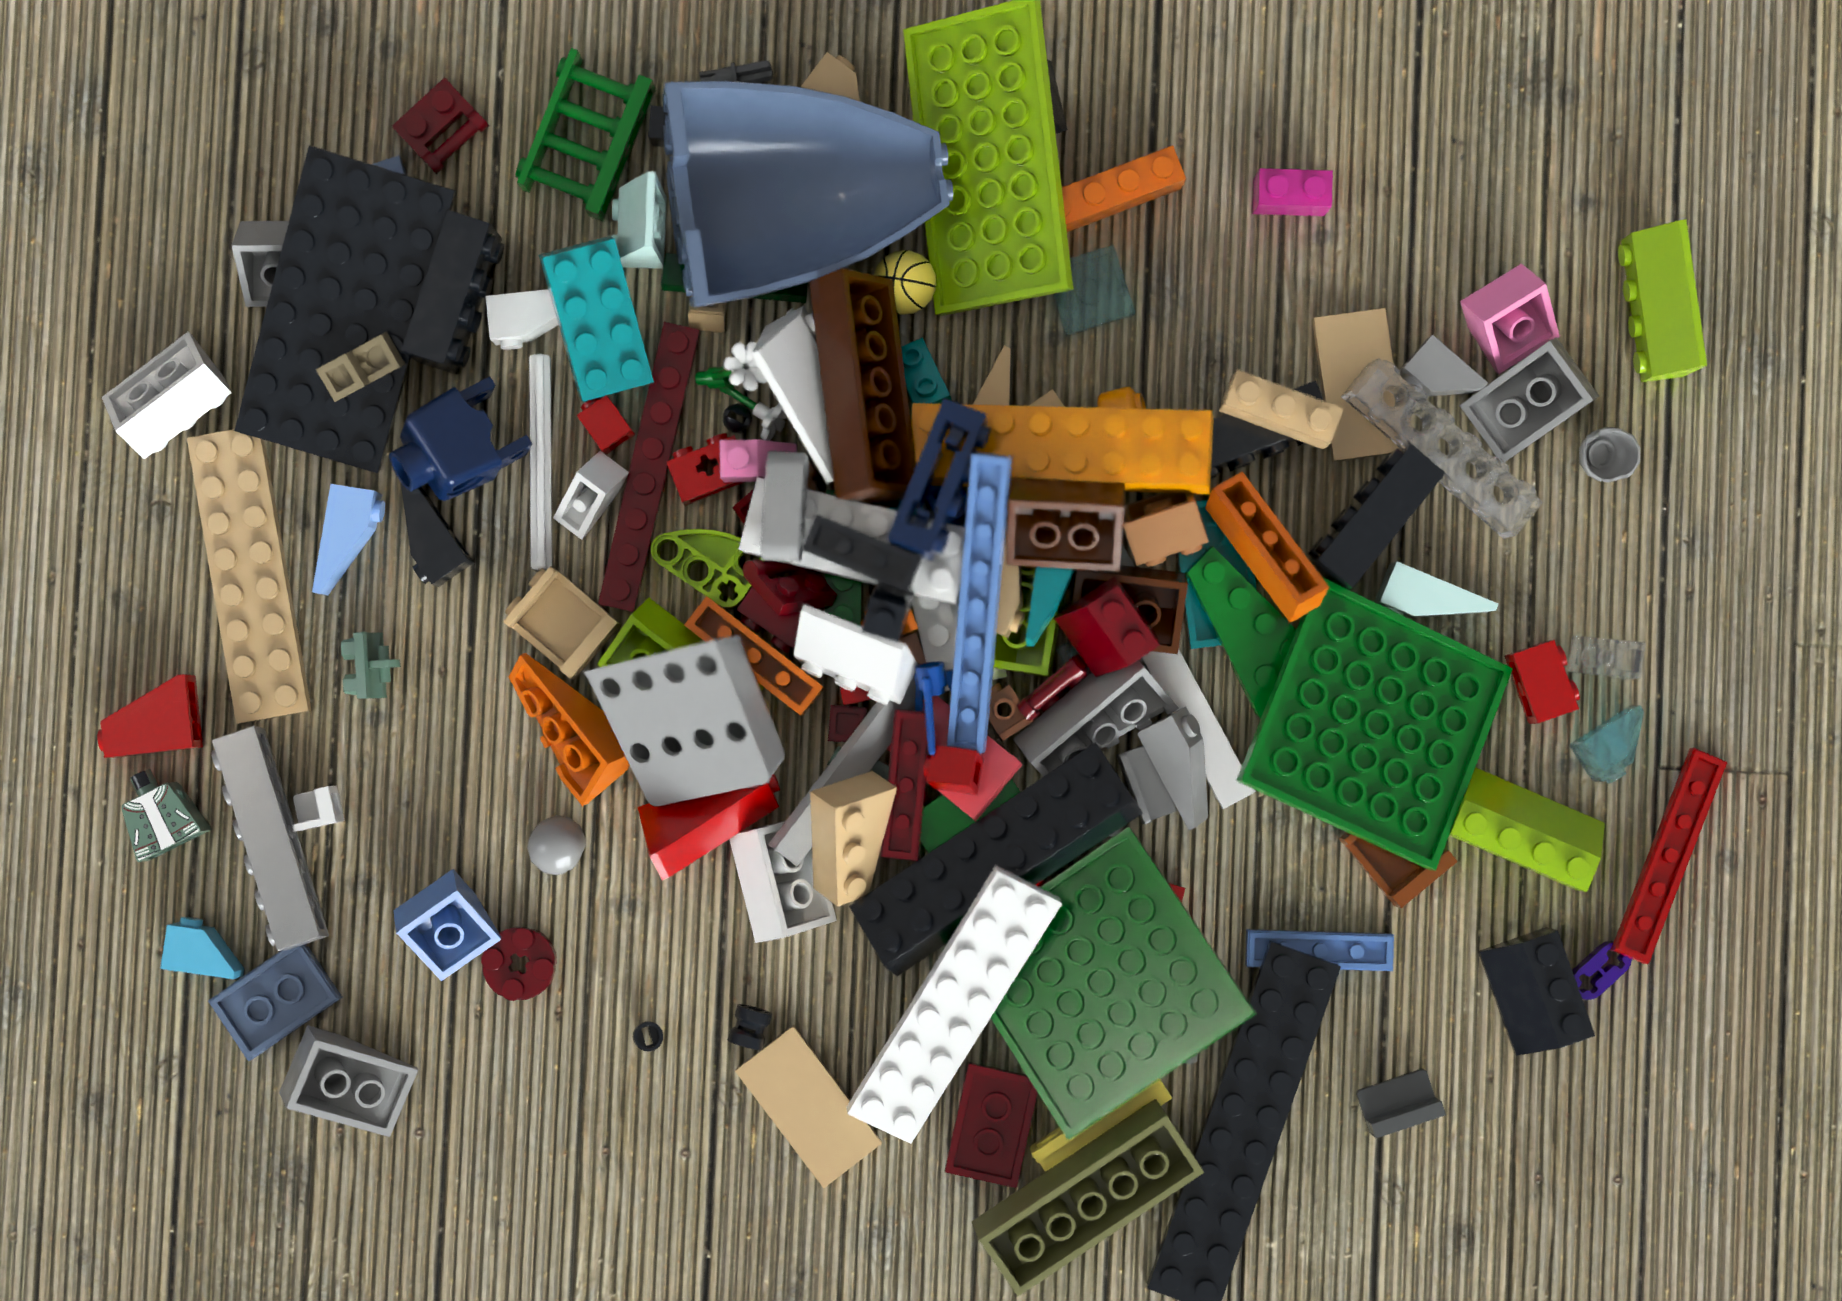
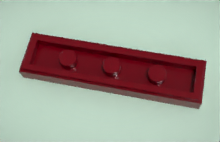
M895 709L888 782L896 786L897 790L882 842L881 857L919 860L927 777L924 776V762L926 756L929 755L925 712Z

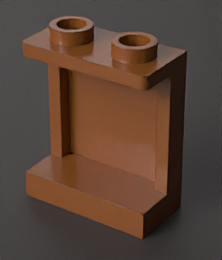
M1346 831L1339 838L1390 902L1399 908H1403L1458 862L1449 850L1444 849L1437 869L1429 870Z

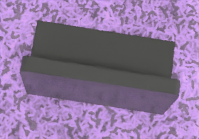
M1419 1069L1356 1091L1368 1131L1375 1138L1446 1115L1442 1101L1435 1097L1427 1071L1424 1069Z

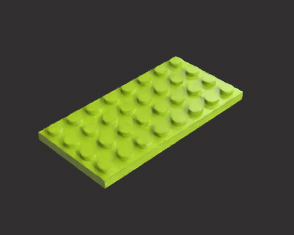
M1012 0L903 29L913 121L939 132L940 141L946 144L948 150V165L942 166L943 176L946 180L950 179L953 186V201L949 202L950 205L925 222L929 262L936 274V289L933 295L935 315L945 316L1074 290L1040 0Z

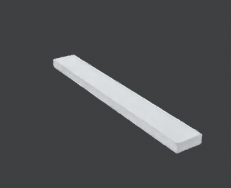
M1121 542L1120 565L1135 567ZM1178 649V654L1151 651L1141 659L1148 672L1179 707L1176 711L1186 707L1189 713L1198 721L1200 734L1204 742L1206 780L1221 808L1225 809L1255 793L1254 789L1236 781L1242 765L1180 650Z

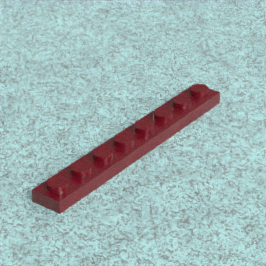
M664 321L652 371L654 382L649 384L598 601L599 605L629 612L636 610L669 470L666 461L671 460L700 338V329Z

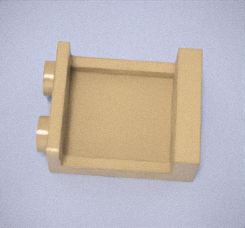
M552 566L547 570L542 568L530 580L528 585L532 588L524 598L516 597L507 607L505 613L508 616L503 622L508 627L513 628L558 666L559 670L569 679L575 680L622 624Z

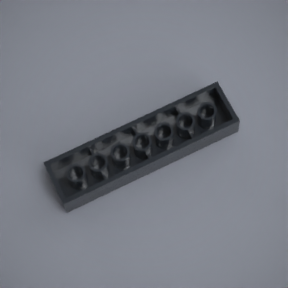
M1095 742L849 907L884 967L896 976H899L949 942L995 866L1036 885L1143 814V812Z

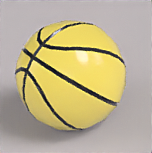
M911 250L894 251L881 260L874 272L875 276L893 280L897 314L916 313L925 308L933 298L936 289V274L931 263L919 253Z

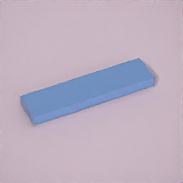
M1246 929V967H1260L1269 941H1273L1341 966L1340 970L1393 971L1394 934Z

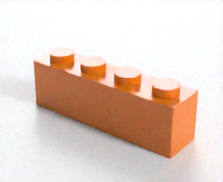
M1169 146L1062 187L1067 232L1182 189L1186 177L1174 146Z
M1243 471L1213 487L1205 509L1287 620L1291 623L1320 606L1329 586Z
M708 596L705 597L684 624L705 642L740 635L742 645L757 682L800 716L806 713L825 688Z

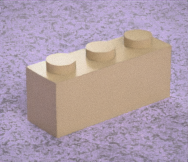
M1238 369L1230 378L1219 408L1220 412L1321 449H1325L1332 443L1344 408Z

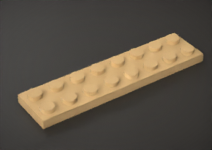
M235 429L188 437L187 443L236 724H243L309 712L312 709L265 440L234 431Z

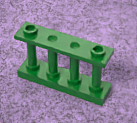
M571 48L568 57H562L558 64L556 77L559 79L527 158L522 157L520 159L515 177L518 178L517 183L520 188L530 193L534 181L582 199L583 204L586 205L585 210L589 217L603 222L655 94L656 87L652 79L640 74L635 84L625 85L581 67L583 60L578 50ZM574 81L623 99L626 107L622 117L617 116L613 119L567 101ZM561 114L609 132L613 140L608 151L603 150L599 152L553 134ZM547 148L596 166V170L600 172L595 184L590 183L587 186L541 168L540 166Z

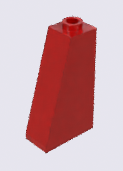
M775 773L767 783L661 806H653L647 803L637 807L649 856L661 879L665 880L777 809L779 805L775 792L781 789Z

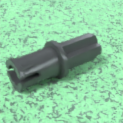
M768 60L739 66L732 62L729 67L699 72L700 81L761 83L773 79L771 63Z

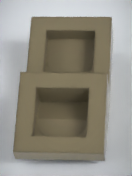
M385 332L319 367L316 371L334 402L398 369L405 365L390 336Z

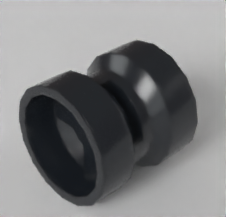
M738 1004L735 1011L736 1025L730 1029L727 1040L742 1047L762 1050L766 1039L763 1032L765 1027L770 1025L772 1013L754 1006Z

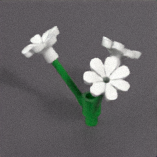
M791 308L789 311L786 312V314L794 311L795 309ZM750 342L746 347L742 343H736L731 348L733 357L724 359L723 366L709 367L707 371H698L696 373V384L699 386L707 385L710 389H719L721 392L732 396L752 409V414L763 420L761 424L763 431L760 437L763 440L770 441L775 434V429L779 432L783 430L785 425L783 419L788 418L780 402L777 406L769 408L761 402L757 404L734 389V385L738 386L743 383L745 390L754 391L758 387L757 382H767L752 356L757 343Z

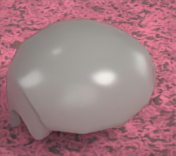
M1604 427L1591 432L1582 441L1579 448V463L1587 476L1600 482H1613L1628 478L1634 473L1640 463L1641 447L1634 435L1619 428Z
M555 815L541 821L535 827L529 837L527 849L531 862L543 873L560 875L568 870H572L577 865L586 847V838L581 826L570 817Z

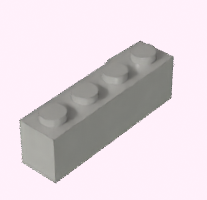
M1138 660L1129 667L1099 677H1095L1093 673H1090L1013 740L1029 762L1044 777L1096 742L1099 748L1106 747L1109 749L1120 743V736L1134 728L1141 731L1152 724L1151 719L1164 711L1169 715L1179 709V707Z

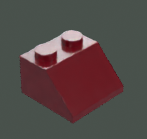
M1116 576L1054 616L1057 624L1095 677L1129 667L1160 646L1157 634Z

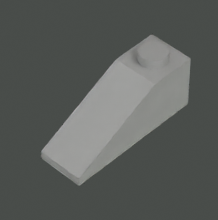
M1184 707L1139 731L1137 735L1188 830H1191L1208 818L1203 737L1200 734L1198 721Z

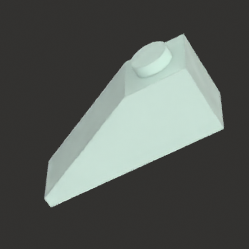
M1398 561L1389 564L1374 600L1375 603L1407 618L1487 613L1496 611L1498 603Z

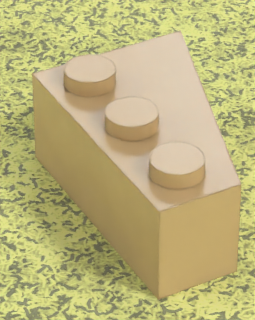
M874 771L810 791L813 888L837 907L864 897L869 893L897 790L896 786Z

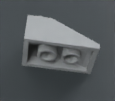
M1554 338L1459 406L1501 464H1503L1594 401L1599 395L1560 341Z
M307 1025L279 1094L287 1109L390 1137L414 1082L418 1068L345 1036Z

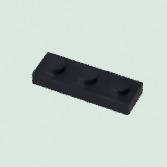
M816 515L802 549L805 552L906 593H909L923 559L921 556L819 515Z

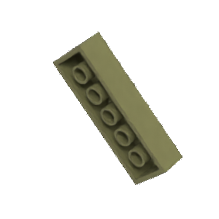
M1155 1099L971 1222L978 1240L1016 1295L1020 1296L1203 1174L1204 1171Z

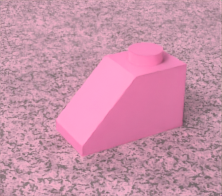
M720 440V478L723 482H756L757 477L765 479L768 452H797V444L766 440Z

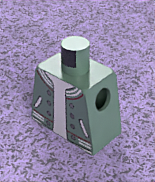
M151 769L144 770L130 777L138 797L122 805V812L137 862L150 861L212 830L178 782H167L159 786Z

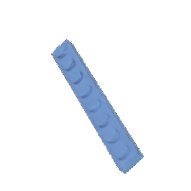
M974 452L971 456L947 746L977 750L978 753L983 754L986 751L1012 456Z

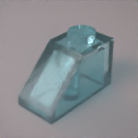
M1641 705L1628 706L1569 744L1593 782L1606 781L1607 784H1610L1623 777L1627 773L1624 768L1634 762L1644 715Z

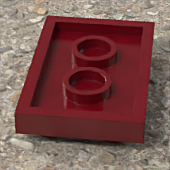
M968 1062L944 1169L946 1173L1017 1188L1038 1094L1027 1075Z

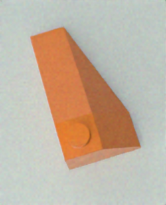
M527 653L521 654L509 675V679L528 716L536 717L543 732L540 740L544 748L551 746L560 764L555 768L560 779L581 806H584L624 774L630 767V764L604 711Z

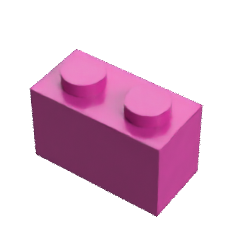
M1259 168L1253 181V214L1325 216L1332 207L1333 170Z

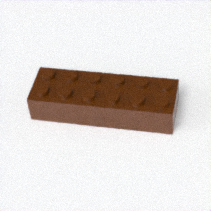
M840 268L809 281L836 499L889 505L903 500L916 468L893 280Z

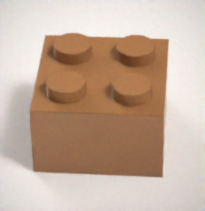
M1160 493L1124 505L1123 527L1137 566L1144 563L1146 566H1155L1166 561V556L1177 552H1181L1182 555L1191 554L1202 549V544L1208 543L1205 525L1194 494Z

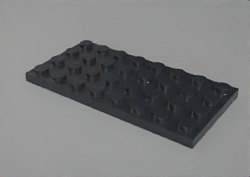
M309 145L234 431L374 473L380 472L411 359L401 349L446 212L452 209L456 190ZM387 332L405 365L334 402L316 369Z

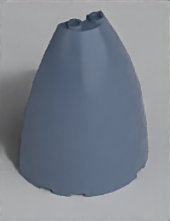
M729 81L664 83L663 111L668 112V115H665V125L663 126L664 151L666 155H672L670 161L667 162L668 173H666L669 204L678 263L685 264V270H682L684 290L686 296H693L689 297L691 307L708 306L763 295L803 284L840 268H846L870 257L906 236L949 206V202L953 201L952 182L950 179H944L942 166L948 165V150L946 144L941 143L939 132L898 114L844 96L796 86Z

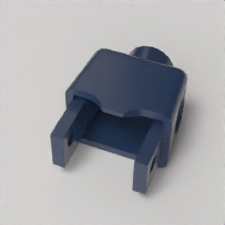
M490 376L460 392L456 387H453L407 416L400 434L404 446L389 453L394 472L407 490L411 492L428 483L439 500L446 501L495 480L500 469L527 455L532 446V442L527 435L496 451L490 439V431L493 424L485 411L472 408L491 397L496 385Z

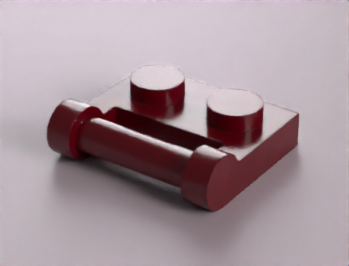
M445 77L392 125V128L435 174H438L444 168L442 164L478 131L482 133L489 127L485 119ZM465 115L469 120L431 153L427 148L460 117Z
M760 559L748 560L743 565L745 579L777 615L800 612L804 604L815 609L832 606L837 597V594L826 583V580L814 570L774 560L762 562ZM792 572L794 574L791 576L770 579L768 577L770 575Z
M1079 654L1071 657L1050 678L1017 703V708L1026 719L1032 721L1039 715V709L1045 712L1060 700L1057 694L1067 685L1070 689H1073L1088 676L1085 670L1088 667Z

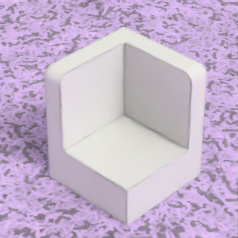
M326 786L293 796L298 823L292 825L293 832L345 821L337 786Z

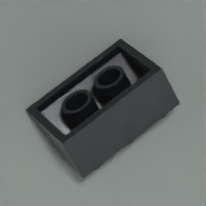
M1545 927L1478 951L1516 1056L1563 1048L1595 1036L1558 930Z

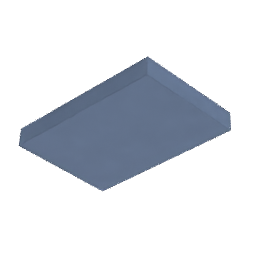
M304 944L290 950L278 952L212 997L208 1002L249 1062L343 997L308 945Z

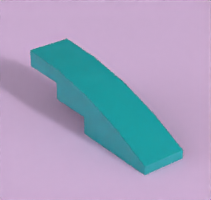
M1036 567L1026 634V646H1035L1054 617L1072 580L1075 569Z

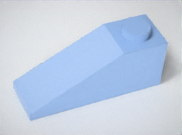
M330 484L312 589L313 593L328 596L376 531L377 522H382L385 513V501L381 500L382 494L373 490Z

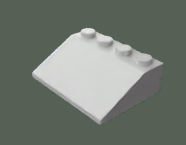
M803 305L766 325L752 352V356L828 484L834 480L814 314L813 312L808 314Z

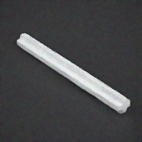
M533 354L529 357V439L532 442L530 448V566L534 570L542 568L547 570L550 566H553L551 358L546 354Z

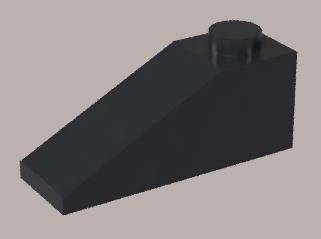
M401 483L410 553L416 562L412 567L424 584L430 582L431 585L440 587L473 564L474 560L421 486L410 492Z

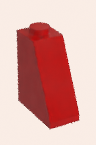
M176 675L101 720V729L98 731L97 741L100 750L104 751V758L202 748L203 741L196 675Z

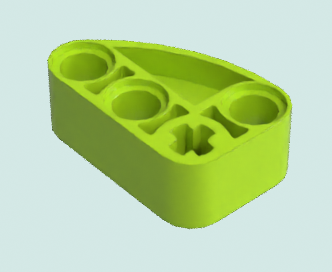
M687 529L664 533L653 540L651 554L658 564L725 609L738 608L752 588L745 579L740 566V560L746 554L739 550L740 537L716 530ZM666 542H675L678 546L677 556L670 561L663 560L660 556L661 546ZM697 562H704L709 568L707 577L702 581H694L690 577L691 566ZM731 583H735L734 590L738 594L734 600L728 598L727 602L723 601L724 594L720 591L721 587L724 584L730 587Z

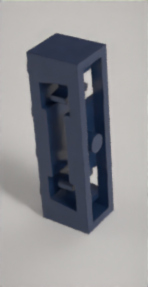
M943 399L888 535L891 545L930 561H933L936 551L943 553L950 532L945 530L950 517L957 518L964 497L959 496L964 482L969 484L972 453L976 452L978 448H985L991 433V428L987 427V415L985 413ZM949 429V435L945 439L946 449L956 452L934 506L936 516L931 528L928 529V524L932 520L931 512L921 508L942 459V442ZM964 437L966 438V441L962 451L960 452L961 442ZM917 508L914 522L912 525H910L915 509Z

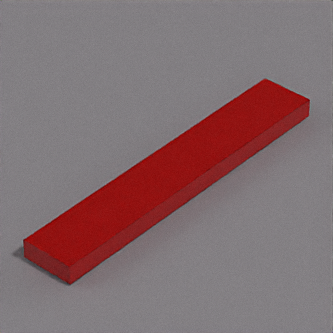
M1696 748L1689 749L1611 950L1642 964H1649L1727 765L1726 761Z

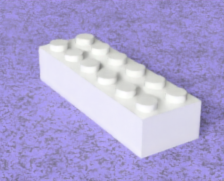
M759 477L756 479L739 546L740 551L757 557H761L765 479ZM807 489L804 544L816 515L890 544L888 535L898 511L857 501L836 499V496ZM913 515L910 525L913 524L914 519L916 517L915 515ZM931 520V523L928 524V529L931 528L934 520ZM947 524L945 530L949 531L950 535L943 553L936 551L933 561L925 558L922 559L910 591L915 592V596L959 606L965 528ZM804 550L801 562L778 561L875 586L879 582Z

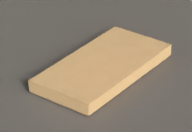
M1386 308L1314 317L1312 319L1323 400L1344 408L1332 443L1330 444L1332 462L1387 455L1396 448L1399 450L1405 449Z
M794 1025L735 1069L737 1075L823 1188L882 1144V1140L868 1123L847 1114L846 1107L851 1099Z

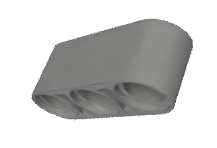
M769 451L767 454L761 534L762 560L801 562L808 484L807 453Z

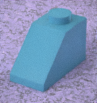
M181 917L180 922L167 925L160 969L227 979H236L244 976L245 968L215 927L202 926L203 919Z

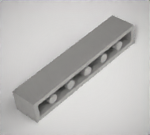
M252 726L213 739L212 742L215 750L211 751L212 760L216 769L222 771L225 781V785L222 786L223 796L227 804L233 807L236 819L233 820V828L237 838L240 841L243 840L247 854L244 855V864L248 873L251 876L254 875L258 889L254 892L255 899L260 910H265L269 923L265 926V930L270 944L276 946L277 951H284L328 937L329 933L297 832H293L292 825L294 821L265 728Z

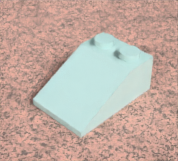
M647 171L619 187V199L613 198L612 218L613 221H618L617 235L612 234L611 237L615 238L622 267L663 269L667 197L655 172Z

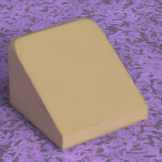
M689 302L688 327L700 329V331L724 332L727 302L701 307H691Z

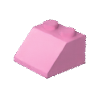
M1523 264L1518 265L1460 301L1468 329L1498 374L1520 362L1549 340L1560 337L1546 283Z

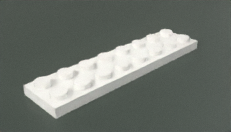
M998 866L994 867L846 1107L847 1114L910 1144L913 1142L1062 903L1059 897Z

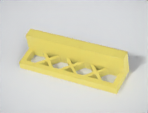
M1159 1079L1071 1140H1068L1061 1128L1058 1127L1031 1145V1154L1046 1172L1156 1099L1160 1106L1171 1100L1172 1097L1161 1079Z

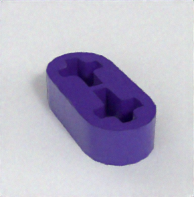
M1614 941L1603 942L1572 969L1578 988L1582 984L1579 979L1581 975L1590 977L1595 972L1598 973L1590 981L1593 986L1590 991L1584 988L1579 989L1582 999L1592 1000L1599 997L1631 966L1632 959L1619 954L1617 959L1620 963L1617 966L1608 964L1603 969L1601 968L1609 959L1606 954L1607 951H1613L1611 947Z

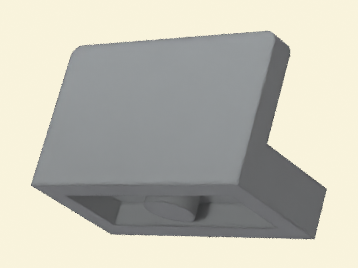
M1143 745L1116 755L1129 792L1143 812L1139 816L1142 824L1151 823L1154 819L1177 811L1171 796Z

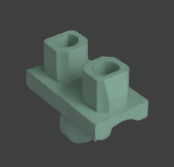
M353 633V638L341 642V656L344 660H355L356 674H346L344 676L343 692L345 694L357 695V699L387 698L386 682H391L390 668L401 667L400 659H390L389 646H384L383 633Z

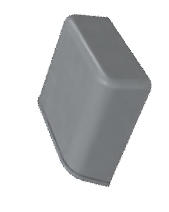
M740 635L584 671L647 801L651 805L661 806L762 785L769 781L785 758L784 748L749 663Z

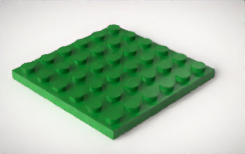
M1323 578L1329 589L1320 606L1306 613L1300 619L1236 781L1421 867L1436 870L1513 668Z
M1127 827L1040 887L1059 897L1062 904L990 1017L1068 1140H1071L1256 1014L1130 827Z

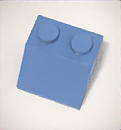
M454 869L393 910L396 933L441 981L501 940L499 932L477 895Z

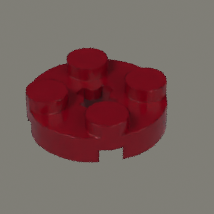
M511 927L500 932L501 940L485 950L481 957L483 975L487 984L495 993L509 1001L528 1000L539 995L551 984L556 971L557 955L552 942L542 932L528 927ZM515 953L519 957L526 956L529 962L525 964L527 969L525 973H521L520 970H512L510 965L513 963L512 956Z

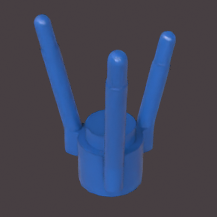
M940 661L919 664L915 666L916 673H914L916 685L915 711H923L924 696L928 753L930 755H934L936 752L932 696L944 694V687L947 685L950 692L952 691L953 669L945 670L944 662Z

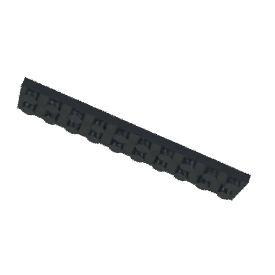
M1269 941L1262 965L1248 999L1256 1014L1238 1027L1193 1153L1204 1173L1180 1189L1146 1284L1147 1289L1180 1301H1222L1341 966Z

